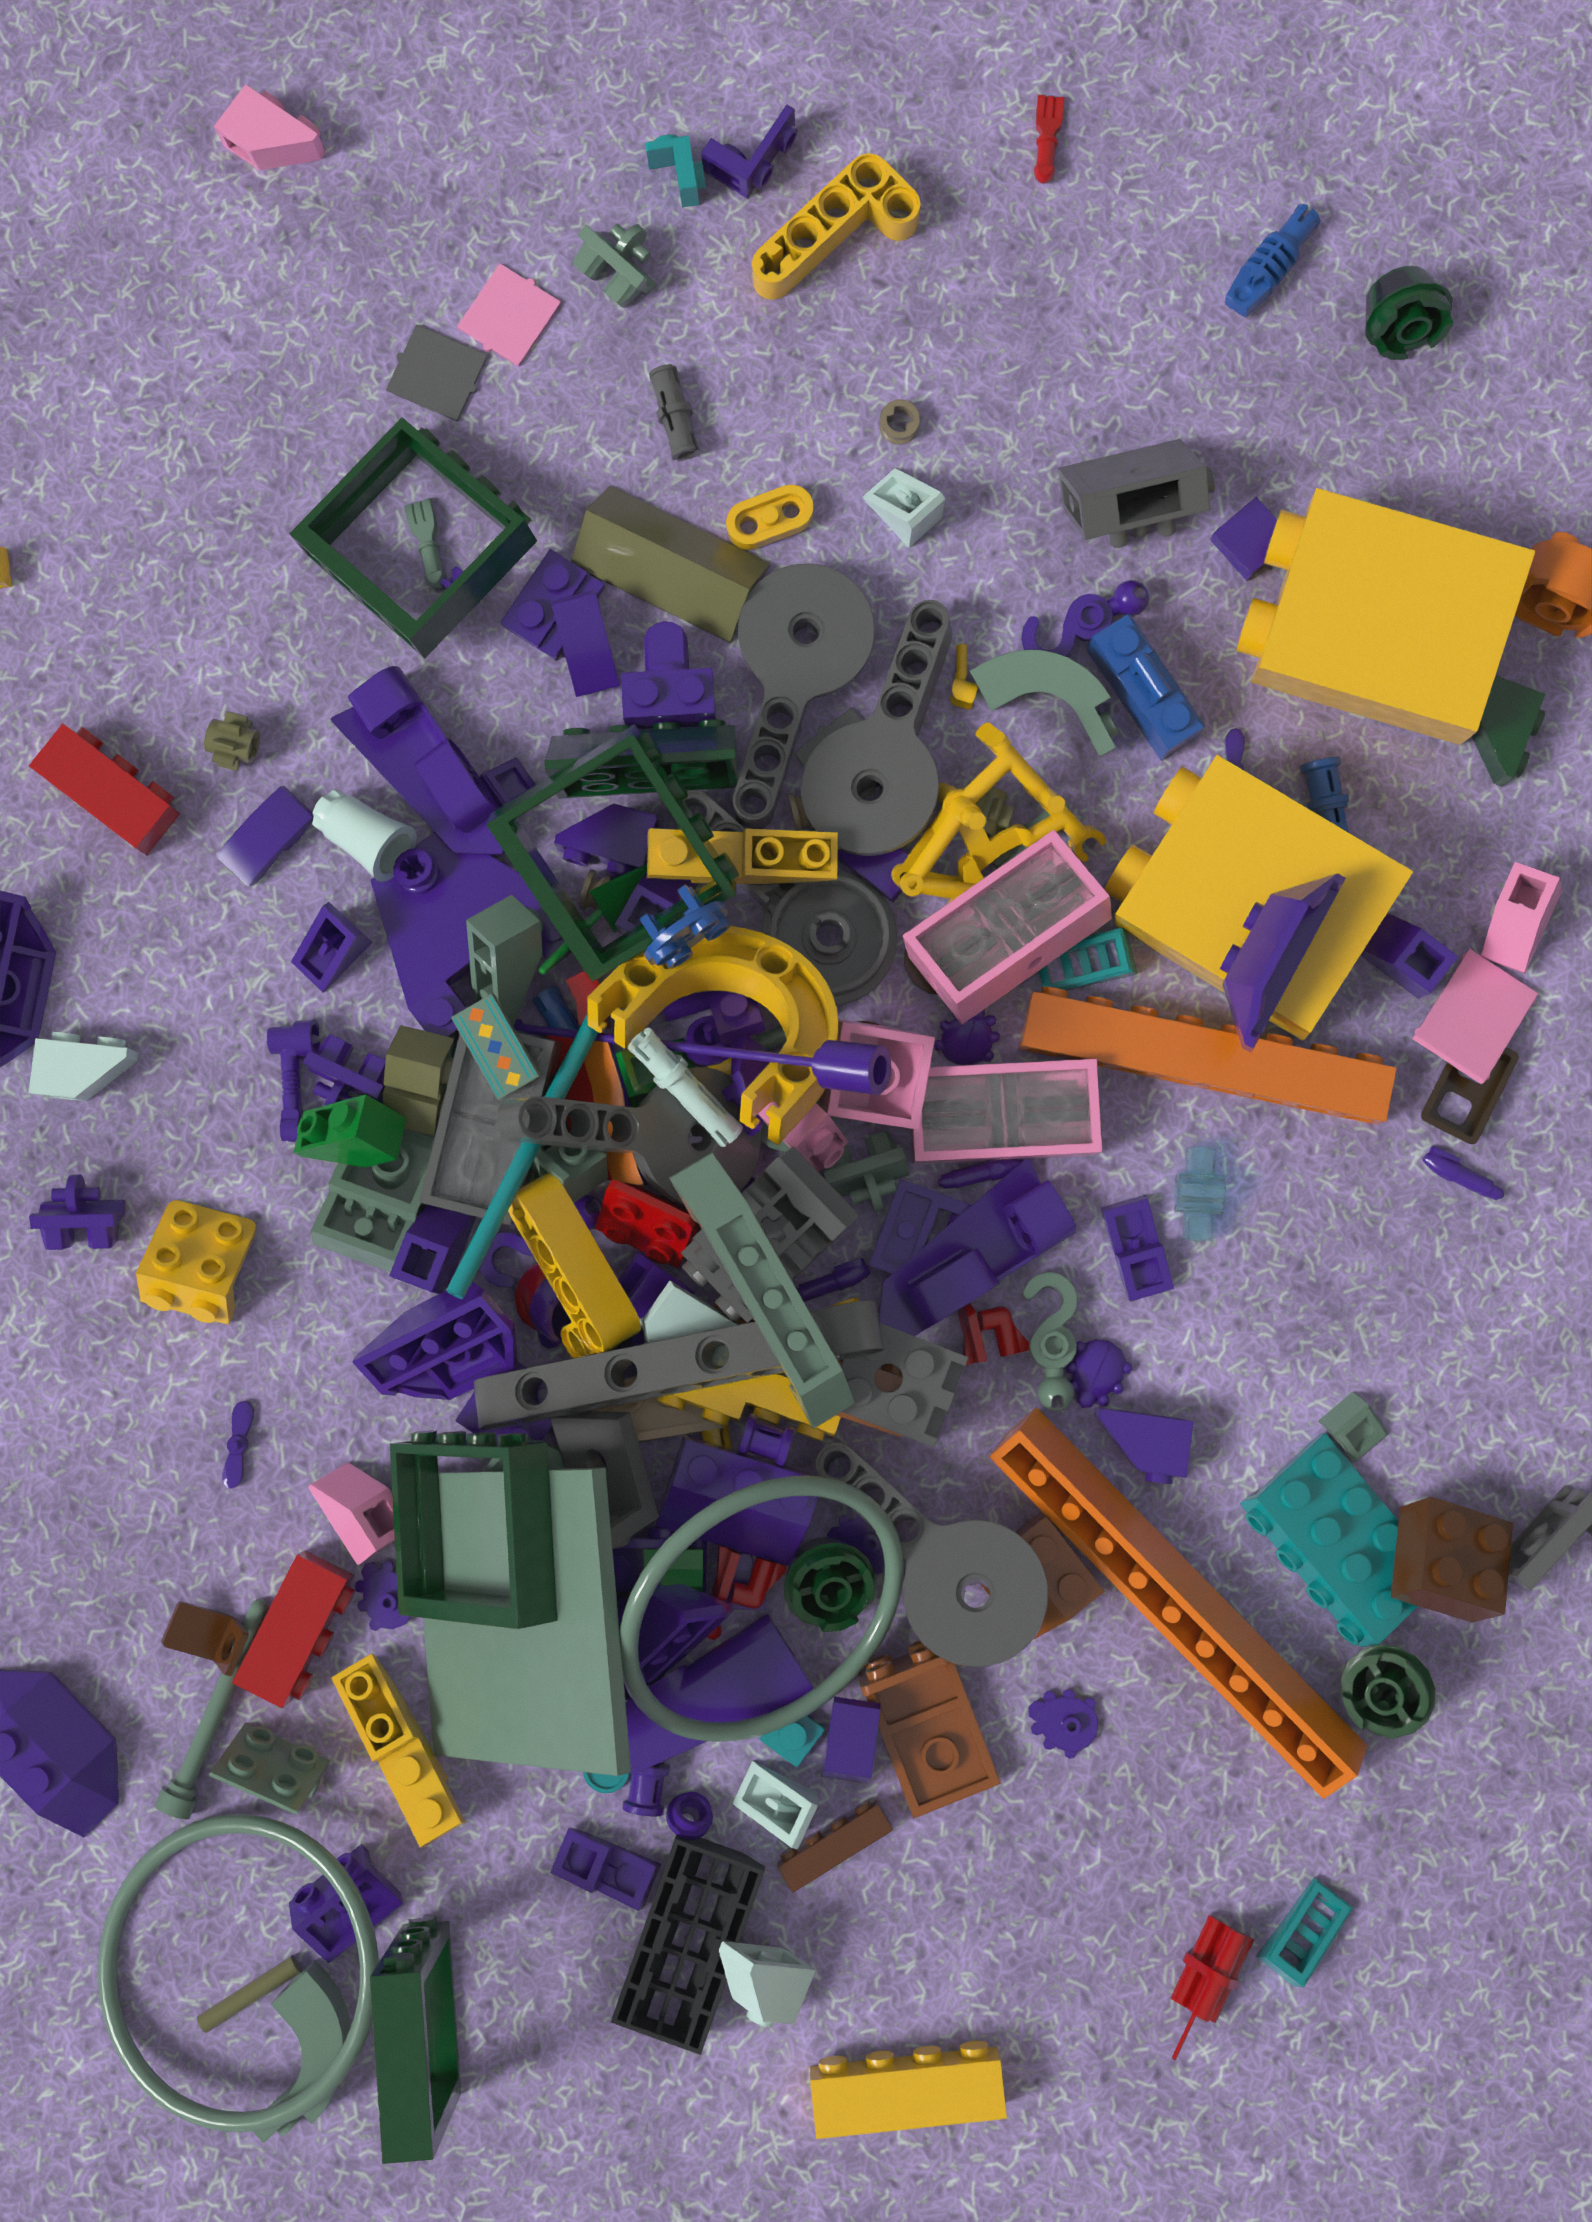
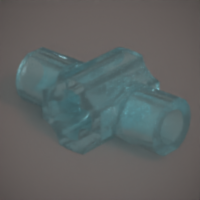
M1186 1147L1185 1173L1176 1174L1174 1213H1184L1183 1240L1213 1241L1214 1215H1223L1226 1202L1225 1175H1215L1216 1148Z

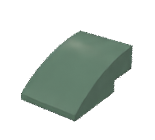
M404 1128L397 1160L366 1168L338 1163L328 1183L329 1193L311 1229L313 1245L391 1272L407 1230L427 1205L419 1201L435 1136Z

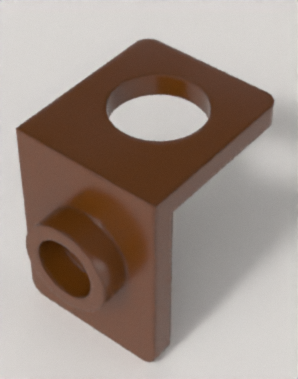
M179 1601L161 1643L166 1648L212 1660L223 1675L231 1677L246 1644L249 1632L233 1616ZM235 1638L233 1649L228 1657L230 1645Z

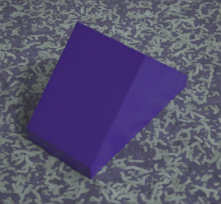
M327 902L320 909L291 963L324 993L373 942L330 902Z
M834 1696L821 1777L867 1784L870 1781L873 1771L881 1703Z

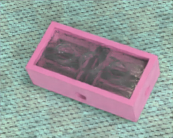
M1052 830L902 936L909 959L963 1025L1112 919L1110 896L1060 836Z
M1097 1059L930 1067L919 1130L911 1129L912 1163L933 1164L1002 1159L1092 1156L1101 1153L1102 1139Z

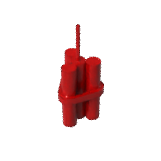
M1208 1915L1191 1954L1186 1952L1182 1959L1186 1965L1170 1999L1186 2007L1192 2013L1173 2053L1172 2059L1175 2061L1196 2016L1206 2022H1209V2020L1214 2023L1217 2022L1231 1990H1237L1241 1982L1237 1977L1255 1940Z

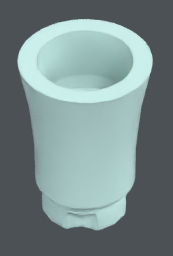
M333 789L327 795L322 796L312 812L314 816L312 825L323 832L325 838L339 846L359 862L379 882L392 879L394 877L393 866L397 857L404 851L415 848L417 834L413 827L387 817L354 796H347L338 789Z

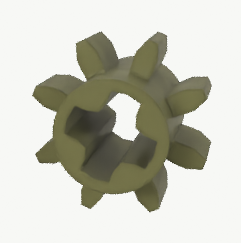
M226 711L224 721L212 719L209 723L204 739V749L206 752L213 753L212 762L217 763V766L238 771L240 761L249 764L254 761L260 745V732L251 729L253 721L248 720V716Z
M992 787L976 802V805L986 817V823L983 828L989 839L996 835L997 831L1001 832L1009 828L1015 809L1012 806L1006 805L1008 795L995 787Z

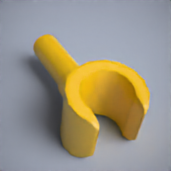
M958 644L956 646L955 679L951 690L953 696H950V701L955 706L971 710L978 685L965 681L967 676V645Z

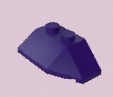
M1337 873L1272 893L1265 905L1255 902L1242 926L1250 931L1242 948L1232 944L1220 970L1228 974L1222 985L1241 1046L1251 1053L1343 885L1346 878Z
M0 891V1067L34 1045L35 1038L39 1039L56 957V951L42 925L32 912V907L27 898Z
M472 1281L464 1299L457 1298L445 1290L405 1311L358 1353L352 1363L381 1395L396 1396L397 1393H402L416 1398L451 1400L474 1389L473 1381L479 1378L507 1373L515 1369L518 1364L515 1324L485 1290Z
M659 1582L645 1610L639 1634V1663L647 1686L653 1680L662 1677L685 1658L687 1654L694 1650L733 1613L731 1604L682 1583L662 1586ZM625 1607L618 1610L619 1632ZM624 1683L625 1700H629L631 1696Z
M0 1670V1777L37 1815L83 1838L86 1837L119 1804L116 1738L52 1672Z

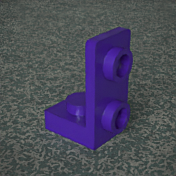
M788 104L784 107L749 161L735 146L731 144H724L723 146L711 138L701 152L704 172L747 199L755 187L762 190L772 175L774 165L771 163L778 152L787 153L795 141L798 129L795 127V109Z

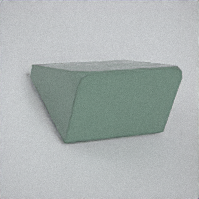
M1354 1392L1350 1393L1318 1420L1353 1463L1388 1435V1432L1369 1404Z

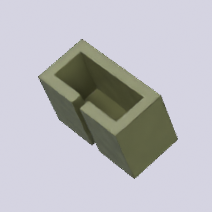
M400 1025L386 1053L384 1085L386 1087L383 1091L382 1104L407 1118L405 1129L435 1136L454 1059V1038Z

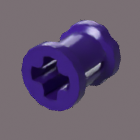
M750 1413L738 1454L745 1456L747 1452L760 1455L775 1460L776 1466L783 1468L795 1427L788 1425L786 1428L759 1421L756 1414Z
M659 1763L637 1774H632L628 1799L623 1800L622 1810L641 1816L657 1817L664 1815V1806L660 1803L664 1777L669 1774L670 1765Z

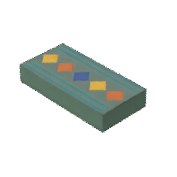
M495 994L488 995L451 1017L498 1100L507 1097L541 1077L540 1072Z

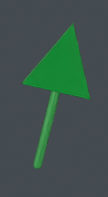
M647 864L589 891L598 906L585 920L589 928L604 916L611 930L616 933L615 923L636 885L647 873ZM566 942L540 966V974H547L570 950Z

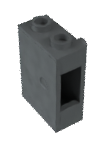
M1181 439L1058 468L1062 502L1066 515L1085 540L1109 535L1110 545L1114 548H1121L1128 544L1127 530L1131 531L1133 537L1141 538L1149 533L1148 525L1155 523L1158 525V534L1164 537L1173 535L1176 532V518L1210 511L1209 494L1214 493L1215 490L1214 477L1210 466H1206L1199 459L1197 452H1192Z

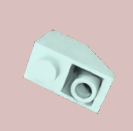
M52 1032L51 1040L35 1038L28 1093L41 1097L88 1101L138 1061L139 1052L125 1048L126 1040L118 1038L98 1037L97 1045L80 1043V1035L62 1032Z

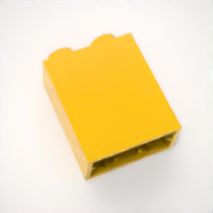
M1316 488L1304 515L1283 509L1279 513L1264 564L1284 569L1286 573L1276 604L1252 598L1236 651L1258 658L1251 683L1461 745L1478 731L1535 550Z
M1219 755L1215 756L1203 777L1182 766L1169 783L1153 812L1154 815L1171 824L1170 829L1153 855H1150L1132 844L1104 888L1111 897L1122 903L1115 913V926L1124 928L1135 939L1225 993L1222 984L1228 973L1220 970V967L1232 944L1242 948L1250 931L1242 926L1255 902L1265 905L1272 893L1337 873L1345 877L1343 885L1269 1019L1272 1023L1304 1041L1324 1013L1413 871Z

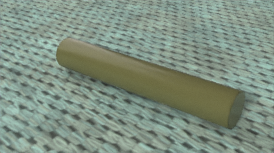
M293 1955L198 2015L197 2022L201 2030L205 2033L211 2031L301 1973L302 1969Z

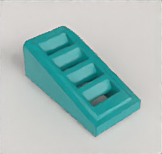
M1124 928L1088 936L1060 955L1065 980L1052 983L1048 965L1039 970L1042 987H1053L1065 991L1138 974L1129 936ZM1114 943L1120 965L1111 968L1106 945ZM1096 947L1101 966L1100 971L1093 972L1088 953L1089 948ZM1078 951L1083 975L1078 977L1074 976L1069 953Z
M1313 1878L1256 1957L1291 1985L1304 1988L1354 1907L1318 1879ZM1319 1894L1320 1896H1322V1897H1323L1325 1900H1327L1328 1902H1326V1901H1324L1323 1899L1317 1897L1316 1895ZM1315 1898L1335 1913L1330 1920L1311 1906ZM1305 1914L1323 1928L1319 1936L1300 1922ZM1294 1931L1312 1944L1308 1951L1290 1939ZM1283 1948H1286L1300 1959L1296 1967L1279 1955Z

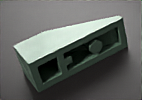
M510 895L466 920L473 1004L490 994H495L514 1026L542 955L541 932L543 931V924L534 909L526 908L513 895Z

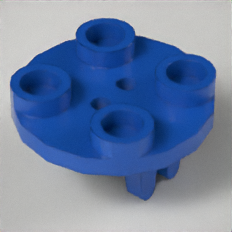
M684 885L677 890L689 908L684 912L685 916L666 929L661 926L654 915L650 916L646 913L642 916L640 921L653 940L644 953L648 962L651 965L657 966L666 963L670 969H673L693 955L690 948L706 938L707 941H711L722 935L731 926L726 918L729 912L723 902L714 901L704 905L692 887Z

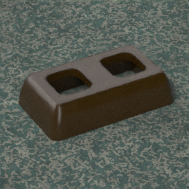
M1506 1047L1492 1069L1490 1078L1482 1085L1461 1076L1456 1067L1446 1062L1421 1112V1119L1465 1143H1477L1519 1059L1518 1053ZM1447 1092H1453L1471 1102V1110L1465 1122L1461 1125L1449 1121L1438 1113V1107Z

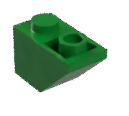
M366 1094L303 1112V1116L298 1124V1136L293 1153L300 1157L365 1168L394 1161L398 1158L407 1118Z

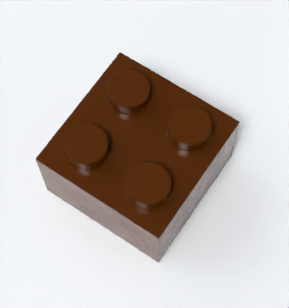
M1428 1497L1400 1507L1391 1598L1472 1623L1505 1615L1513 1522L1434 1497Z

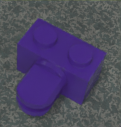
M663 621L648 628L644 637L645 671L621 673L622 708L625 725L632 726L635 724L637 729H651L653 725L658 723L675 722L679 723L681 727L699 726L701 721L716 719L713 669L689 668L688 640L685 632L679 625Z

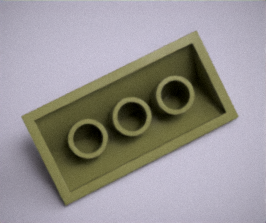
M611 485L586 509L571 558L572 563L588 572V574L731 643L738 629L739 616L743 604L753 587L764 578L770 566L769 562Z

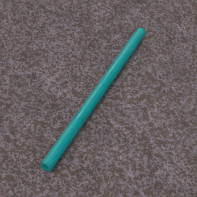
M588 1013L545 1097L566 1098L598 1034L596 1030L588 1026ZM521 1142L446 1289L449 1294L464 1299L542 1144Z

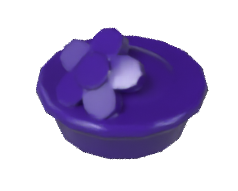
M713 1015L703 1016L695 1020L689 1026L683 1040L684 1043L732 1048V1043L734 1042L721 1043ZM685 1052L690 1060L704 1066L717 1065L730 1058Z

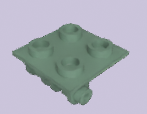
M245 1722L210 1771L209 1776L297 1815L307 1797L313 1798L320 1784L319 1778L330 1760L319 1756L309 1746L292 1744L275 1736L266 1727L252 1726Z

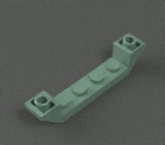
M709 1153L670 1176L669 1179L692 1219L700 1224L791 1383L789 1388L811 1426L816 1428L855 1404L841 1366L748 1203L714 1154Z

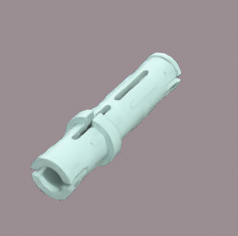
M646 1028L644 1032L641 1031L632 1039L628 1045V1050L655 1076L653 1081L661 1089L666 1088L721 1147H725L727 1141L729 1144L732 1143L740 1135L743 1126L692 1075L686 1067L688 1066L687 1061L681 1055L675 1056L660 1041L651 1028Z

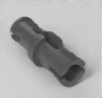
M672 364L658 366L650 371L649 377L659 407L656 412L658 422L664 425L672 459L684 461L699 455L700 449L690 419L693 414L691 404L685 401L677 367Z

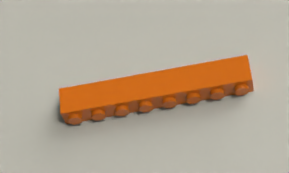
M1042 987L1041 993L1033 991L1029 996L1019 1050L1066 1060L1097 1059V1066L1374 1125L1384 1123L1387 1120L1397 1068L1383 1065V1057L1356 1053V1058L1353 1059L1339 1056V1049L1336 1047L1316 1043L1311 1044L1310 1049L1293 1046L1294 1039L1276 1034H1266L1265 1040L1259 1039L1250 1053L1242 1048L1234 1025L1223 1024L1220 1030L1203 1027L1204 1020L1192 1016L1176 1015L1175 1021L1158 1018L1159 1011L1153 1008L1131 1006V1011L1113 1008L1114 1002L1112 1000L1095 996H1087L1086 1002L1068 999V991L1053 987Z

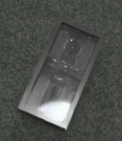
M516 1030L541 1077L507 1097L498 1100L462 1036L459 1034L420 1203L480 1218L484 1217L521 1142L505 1139L499 1133L495 1119L497 1109L508 1099L535 1096L545 1097L555 1077L563 1041ZM525 1109L523 1112L522 1119L523 1124L527 1129L529 1126L530 1119L529 1114ZM533 1163L520 1188L529 1183ZM507 1212L502 1223L512 1225L514 1222L509 1212Z

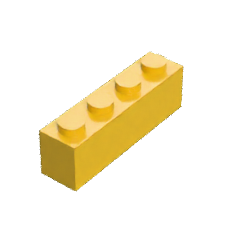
M968 2041L960 2045L959 2051L941 2052V2048L938 2046H922L914 2049L912 2056L894 2057V2053L891 2051H875L866 2055V2061L847 2062V2058L844 2056H828L819 2060V2066H810L816 2139L1007 2119L997 2046L988 2047V2043L985 2041Z

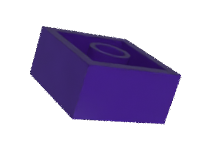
M1255 497L1213 533L1210 541L1242 577L1248 581L1267 565L1264 564V559L1277 519Z

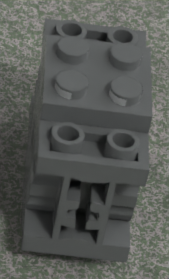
M794 1146L781 1158L778 1156L764 1169L765 1172L741 1193L791 1281L803 1272L860 1216ZM700 1230L693 1237L694 1240L681 1252L688 1260L682 1268L701 1288L710 1283L721 1296L715 1303L734 1323L741 1317L749 1323L753 1316L704 1231Z

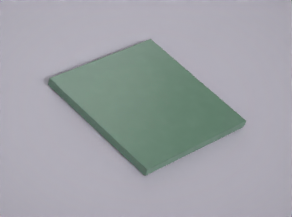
M605 1468L549 1469L557 1621L522 1629H512L423 1618L433 1751L436 1756L619 1776L631 1772L606 1470ZM503 1470L438 1472L445 1590L510 1596Z

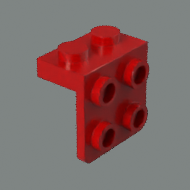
M611 1180L605 1192L595 1229L602 1232L612 1242L627 1244L644 1252L648 1258L656 1263L669 1264L679 1269L684 1259L681 1252L694 1240L693 1237L697 1234L700 1224L692 1219L686 1208L635 1184Z

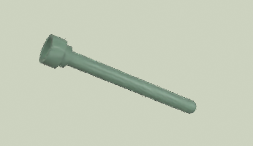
M256 1599L251 1603L242 1625L249 1632V1636L232 1676H226L221 1673L177 1778L171 1779L168 1786H163L154 1806L164 1814L185 1820L191 1817L197 1803V1798L194 1797L197 1788L194 1787V1783L236 1688L232 1681L269 1610L268 1603L263 1599Z

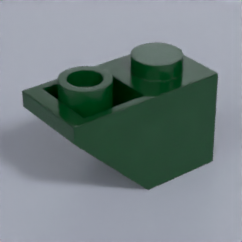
M1495 675L1478 731L1471 737L1493 784L1503 787L1514 777L1520 778L1527 766L1530 753L1524 750L1530 735L1534 737L1543 723L1545 711L1541 710L1540 707L1545 694Z

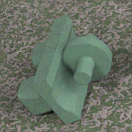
M618 223L615 224L609 232L618 241L615 247L600 232H594L585 224L577 235L584 243L579 248L572 264L588 278L595 281L609 263L617 272L603 291L613 301L625 308L637 298L641 291L649 294L658 285L630 260L634 256L644 264L651 255L643 246L647 235L645 229L636 224L626 231Z
M888 1131L870 1135L865 1139L870 1157L853 1162L848 1145H845L841 1158L833 1166L827 1168V1171L823 1172L825 1180L842 1197L850 1195L853 1205L870 1200L874 1212L884 1210L881 1196L897 1191L894 1180L910 1175L903 1146L897 1147Z

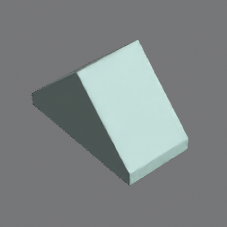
M896 468L862 497L909 548L942 519L945 497L942 492Z
M752 1761L732 1804L788 1846L798 1849L818 1807V1792Z

